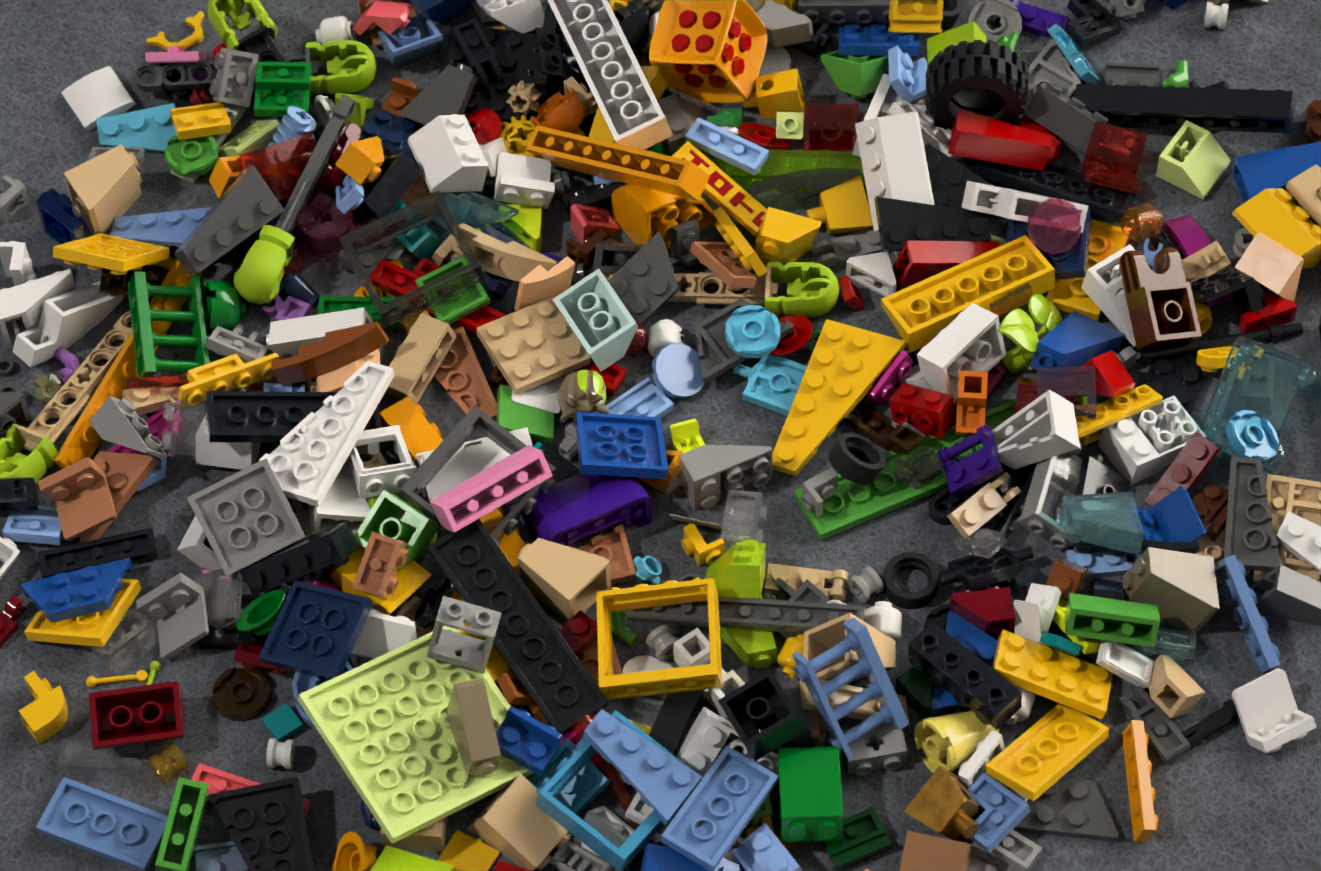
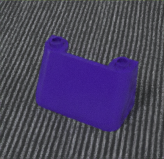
M580 473L554 484L546 494L541 492L536 498L537 504L528 515L525 513L521 515L534 541L541 538L573 548L574 541L623 521L626 527L631 525V521H634L639 528L652 523L651 499L646 490L635 477L594 476Z

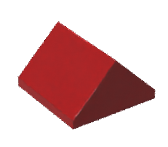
M1110 350L1090 359L1061 381L1060 387L1114 398L1133 389L1135 382L1113 350Z

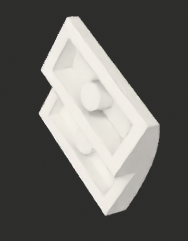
M110 66L90 73L61 92L84 128L88 131L97 127L96 119L123 114L136 104Z

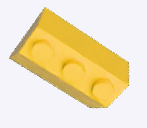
M1282 188L1264 189L1232 212L1253 237L1261 232L1304 259L1302 269L1314 268L1321 260V227L1315 225L1309 219L1310 215L1306 210L1298 207L1291 200L1292 196Z

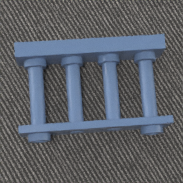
M853 617L843 623L847 632L845 640L809 661L798 652L792 654L797 664L794 667L795 673L803 683L805 682L830 736L827 740L830 747L839 746V754L848 761L854 759L848 744L884 722L888 724L890 722L899 730L909 724L867 627ZM850 650L856 652L859 659L856 660L855 665L826 683L820 684L815 673L816 671ZM862 674L867 676L869 683L866 689L834 709L831 708L826 696ZM873 698L878 701L880 707L877 708V713L845 733L842 732L838 724L839 719Z

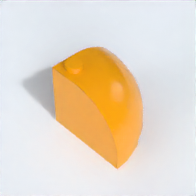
M626 184L612 193V216L635 244L645 245L653 236L660 232L667 250L671 248V227L695 220L699 223L701 231L716 222L712 208L701 196L699 201L633 184Z

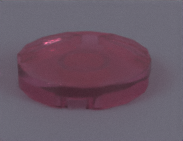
M1049 198L1038 203L1028 217L1027 231L1031 242L1036 248L1045 253L1057 254L1071 249L1081 235L1082 226H1080L1079 220L1081 217L1078 210L1072 203L1064 199Z

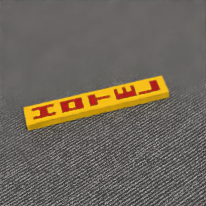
M687 141L671 157L691 161L706 172L710 177L703 192L757 238L758 230L767 209ZM804 254L799 255V256H797V257H795V258L789 260L788 262H796V261H798Z

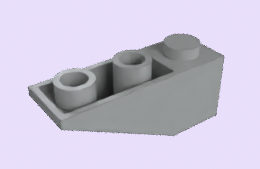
M109 396L89 422L103 440L164 460L168 457L161 448V441L148 430V423L135 412V405L125 398L120 400Z

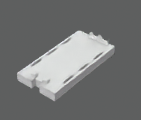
M527 427L509 431L525 445L533 447ZM488 437L465 442L425 487L429 504L431 505V500L507 458L510 454ZM434 450L416 454L419 467Z

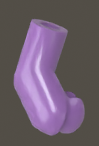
M59 347L55 351L54 357L65 365V368L60 371L61 374H64L60 376V379L66 383L78 369L79 358L67 349Z

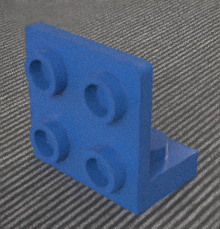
M1182 486L1175 489L1148 510L1130 505L1122 511L1134 538L1173 543L1174 541H1198L1206 535V530L1186 488Z

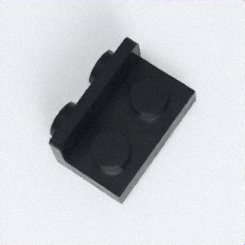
M593 184L564 193L562 199L570 220L571 206L573 204L605 209L611 208L612 193L620 188L621 184Z
M34 477L0 479V512L38 510L39 498Z

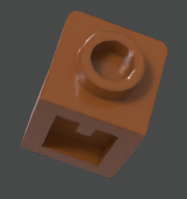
M393 77L391 81L392 91L380 110H385L402 117V110L418 96L417 85L409 80Z

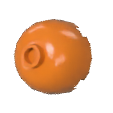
M573 87L566 88L569 93L562 95L559 91L536 109L539 115L536 118L534 116L530 118L535 127L539 125L577 134L581 129L579 125L584 119L585 110L580 96Z

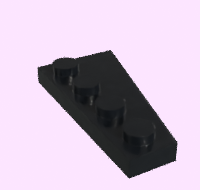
M876 197L874 199L882 253L901 251L906 241H991L987 213L884 197Z

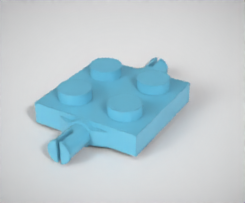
M768 354L761 357L760 361L753 368L739 363L734 367L733 373L748 378V384L742 393V400L788 416L807 366L781 356Z

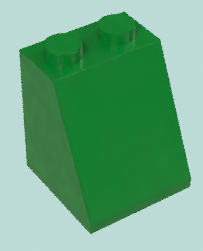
M839 746L778 748V799L782 842L843 840V804Z

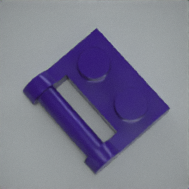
M987 425L978 428L977 433L950 448L944 447L938 451V457L944 467L950 494L956 497L1003 472L993 432ZM980 443L983 444V448L958 462L955 461V457Z

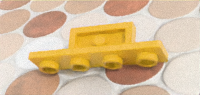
M273 353L244 364L237 354H233L188 370L187 379L190 383L180 387L177 405L180 409L195 406L206 400L207 391H233L245 388L261 380L270 379L275 376L271 371L272 361L279 360L280 357L277 353Z
M1142 385L1076 413L1075 418L1079 442L1085 446L1099 440L1104 427L1162 403L1163 396L1148 385Z

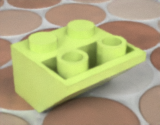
M1186 120L1159 156L1156 176L1204 200L1229 166L1231 160L1209 131Z

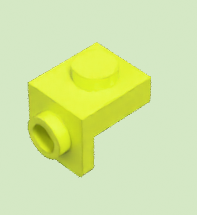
M696 419L670 425L674 451L686 453L705 445L700 436L699 425Z

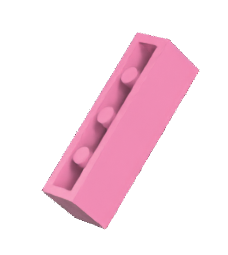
M528 445L436 497L430 503L441 527L455 533L549 479L553 474L542 450Z

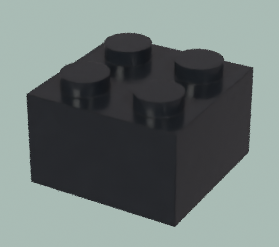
M770 669L718 700L754 762L806 731L799 715Z

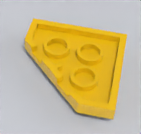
M122 579V588L115 594L114 601L109 609L52 623L45 617L43 611L37 612L24 631L27 640L104 647L142 589L139 580Z

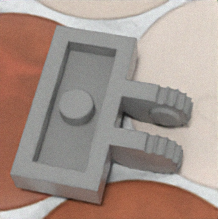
M237 324L233 331L217 325L208 338L205 348L226 357L237 354L245 364L265 357L269 347L257 343L259 333L253 331L249 338L243 337V326Z

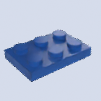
M846 24L844 27L839 26V55L888 56V50L898 46L904 54L919 56V37L917 32H889L888 27L883 24H873L871 27H860L858 24Z

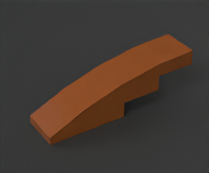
M378 322L325 332L324 342L300 346L298 348V356L272 361L271 371L282 386L306 381L335 371L365 357L387 344L389 338Z

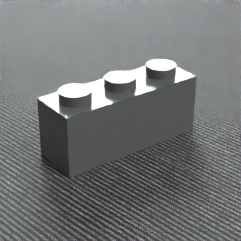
M1043 82L1029 102L1028 109L1024 114L1091 157L1111 128V125L1107 123L1108 119L1098 112L1092 114L1086 110V105L1077 98H1067L1061 94L1063 90L1051 82L1047 85Z

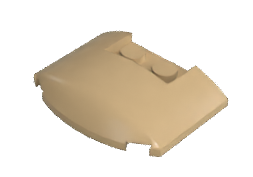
M1267 474L1265 484L1276 535L1288 511L1321 526V482ZM1278 543L1279 556L1283 566L1321 582V575L1318 574L1317 569L1308 562L1304 563ZM1254 570L1253 582H1257L1271 571Z

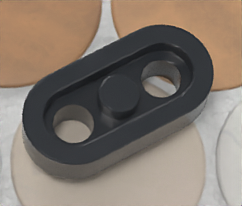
M978 485L965 492L969 495L966 498L950 494L949 487H945L930 499L928 506L929 517L939 524L950 523L951 521L947 515L979 490ZM939 509H945V510H947V512H946V513H940V512H938V510H939Z

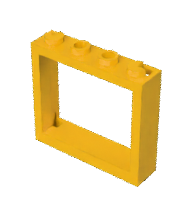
M697 577L691 581L683 582L671 580L657 585L638 584L635 587L623 589L612 587V590L596 592L599 689L607 700L723 687L718 590L713 578L700 579ZM708 601L710 664L613 675L611 612Z

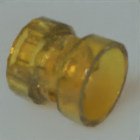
M173 742L164 747V751L160 755L154 754L147 759L152 772L163 784L171 780L175 772H182L189 767L184 754Z

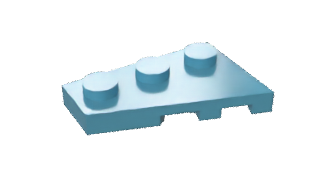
M171 103L96 119L101 147L115 148L122 144L127 150L137 149L157 153L165 152L168 141L176 135L170 109L176 108V105Z

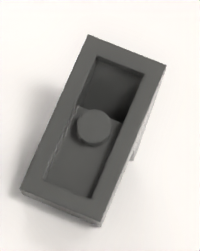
M605 239L596 243L593 270L595 271L599 268L601 272H617L644 244L618 243L612 239Z

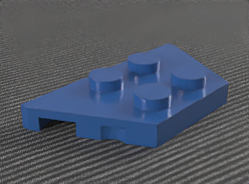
M130 558L21 583V588L26 597L29 596L33 600L35 607L39 611H43L45 617L52 623L109 609L114 601L115 594L123 586L122 577L126 572H132L133 565Z
M949 611L945 632L992 668L998 641L956 613ZM935 685L930 714H940V710L955 706L957 708L967 707L958 704L953 695L945 688L940 689Z

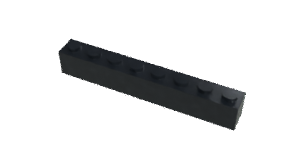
M1077 84L1074 97L1086 105V110L1092 114L1094 112L1102 114L1108 119L1107 123L1111 127L1113 125L1118 128L1179 130L1187 120L1207 131L1291 133L1294 114L1293 91L1282 89L1257 90Z

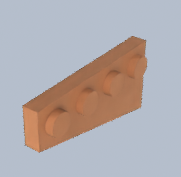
M459 327L453 330L457 338L433 377L465 415L475 405L496 422V400L464 327Z
M623 524L613 528V532L604 536L600 534L590 539L589 543L576 548L605 557L610 561L611 585L636 579V571Z

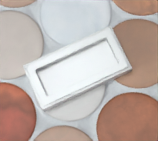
M1101 640L1096 664L1133 685L1141 686V688L1145 689L1150 685L1154 661L1123 643Z

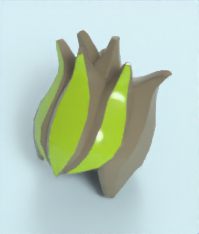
M579 370L578 372H570L565 376L557 394V401L562 412L560 423H563L568 418L575 422L576 412L610 413V410L604 406L606 401V385L598 372L594 370Z

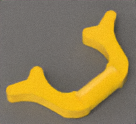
M199 11L194 17L186 18L187 25L195 30L189 37L172 43L165 39L164 32H159L156 37L146 40L147 45L159 46L168 51V46H183L185 51L196 44H200L204 38L201 22L204 18L203 11Z

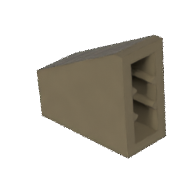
M480 678L454 684L446 716L467 776L477 774L479 776L488 775L497 770L501 754L484 680Z

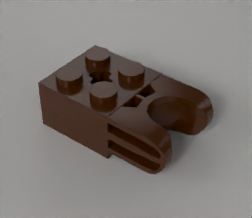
M1172 247L1161 249L1154 257V272L1149 268L1143 253L1135 250L1123 253L1119 260V268L1137 349L1186 343L1201 337L1202 334L1190 282H1186L1178 250Z

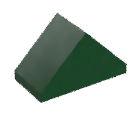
M912 666L897 678L896 692L899 695L906 696V703L924 720L930 717L932 680L923 670L918 671Z

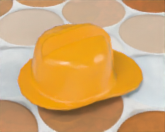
M347 832L339 841L331 871H370L377 861V847L363 842L360 835L356 832Z

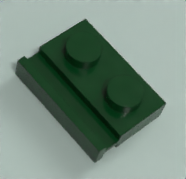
M873 807L843 819V840L821 841L830 860L833 861L836 871L892 849V842L888 839L886 831Z

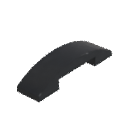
M705 689L668 693L658 713L649 736L674 756L678 751L691 717L695 716Z

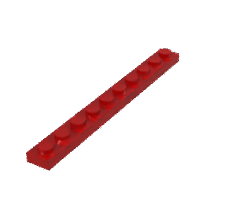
M382 259L369 277V285L397 298H403L404 301L432 313L415 282L416 279L422 276ZM484 306L453 323L477 334V327L504 317L506 314ZM592 358L589 365L573 371L594 370L598 372L606 385V393L612 396L615 395L627 376V369L616 364H612L603 371H600Z

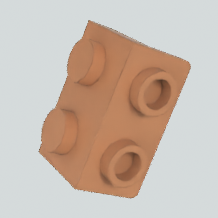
M372 531L352 587L387 600L388 595H393L397 588L399 578L395 576L398 567H403L409 553V550L405 549L407 544Z

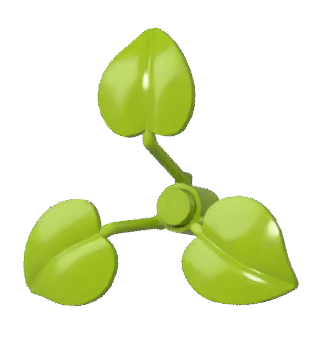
M1034 294L1028 302L1032 318L1041 326L1037 333L1035 332L1033 320L1021 309H1015L1008 313L999 326L998 332L1009 337L1018 345L1006 352V356L1003 358L1005 366L1012 373H1016L1025 367L1029 370L1034 369L1030 367L1034 353L1037 351L1038 338L1046 331L1050 333L1063 321L1057 307L1042 294ZM1070 374L1065 375V376H1062V377H1059V378H1057V379H1058L1059 382H1061L1064 378H1066V377L1069 376ZM1075 390L1074 400L1081 408L1086 405L1088 392Z

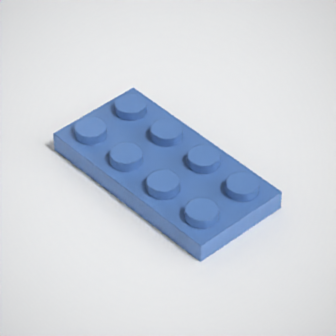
M726 745L663 832L661 842L704 868L714 871L778 782V775Z
M63 777L35 828L37 833L137 871H148L160 848L168 816Z

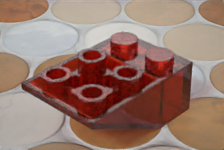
M310 133L236 155L235 158L240 173L243 169L253 165L279 201L291 197L317 143L314 133ZM319 178L314 189L320 187V184L323 180L322 178Z

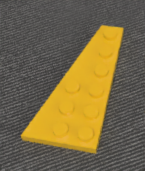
M826 319L772 453V469L797 476L816 454L817 448L827 436L830 437L833 434L838 423L849 415L872 388V383L882 372L889 368L895 356L906 348V341Z

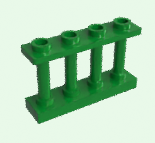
M134 271L127 286L138 384H150L158 371L188 372V370L213 362L212 359H209V349L205 348L210 335L206 334L205 325L207 324L208 314L207 310L203 309L202 301L205 295V288L203 284H200V276L193 275L187 286L150 285L149 282H146L145 272ZM150 296L188 298L189 311L153 310L152 307H149L148 299ZM153 321L191 322L192 336L156 335L155 332H152L151 324ZM155 346L194 347L195 361L159 360L158 357L154 356Z

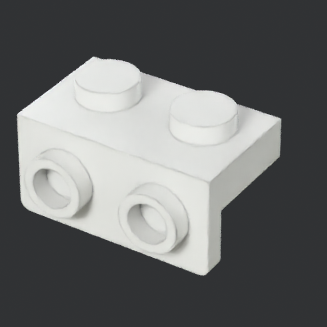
M17 241L0 242L2 265L6 277H12L14 286L29 280H36V274H34L32 260L29 257L26 244Z

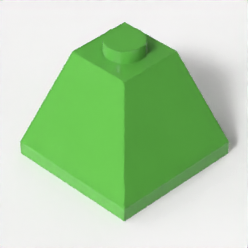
M839 50L821 55V61L838 89L851 94L852 98H866L867 94L876 92L883 74L889 73L888 56L839 55Z

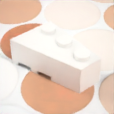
M1051 390L1039 396L992 430L1000 461L1012 469L1021 468L1080 448L1074 405Z

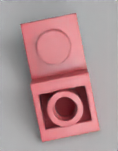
M375 0L360 16L352 30L360 36L367 28L372 31L378 25L387 34L391 35L397 28L403 30L409 23L411 18L408 15L413 6L410 3Z

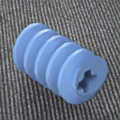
M295 106L287 108L286 112L288 115L283 116V123L277 127L279 132L274 133V140L268 144L271 150L265 151L268 159L280 167L292 168L296 166L298 158L301 156L307 141L310 140L312 132L316 128V122L313 117L303 109Z

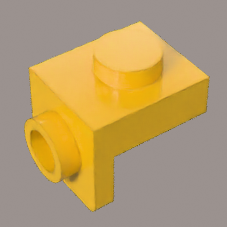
M694 522L683 527L681 545L687 556L692 554L699 567L706 564L711 565L725 553V543L722 538L706 544Z

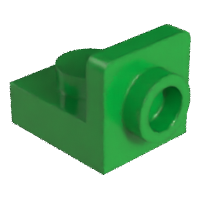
M741 108L718 110L717 115L707 116V121L718 127L731 126L739 129L740 124L744 122V111Z

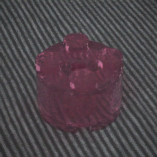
M326 194L318 195L314 201L304 207L302 213L298 216L305 248L315 258L329 260L330 256L338 255L347 243L353 245L357 240L354 237L357 229L353 210L349 209L345 214L336 207V198Z

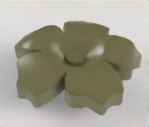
M53 373L49 377L46 375L37 376L34 381L37 388L34 389L35 394L33 398L37 402L45 399L44 404L47 405L62 387L60 385L62 381L59 379V376Z

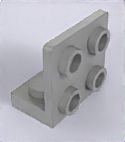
M182 573L177 574L136 600L137 610L157 621L160 656L165 660L209 633L204 587Z

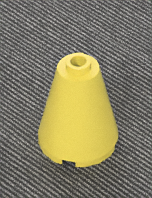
M974 711L931 717L922 720L915 726V744L917 750L923 749L927 758H922V760L932 773L939 766L954 772L972 757L978 743L982 739H985L992 730L999 733V729L996 730L990 724H983L976 717Z

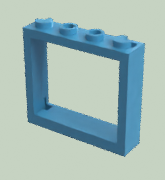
M615 710L611 714L620 722H622L623 724H625L626 726H628L629 728H631L632 730H634L635 732H637L638 734H640L641 736H643L644 738H646L647 740H649L650 742H652L653 744L667 752L669 755L683 763L676 756L670 753L667 749L661 746L658 742H656L645 732L639 729L636 725L630 722L627 718L621 715L618 711ZM584 737L576 746V753L570 759L565 757L556 768L557 773L551 779L545 778L541 787L536 791L538 793L536 806L618 871H623L665 824L659 819L660 815L653 810L618 848L555 798L597 753V750Z

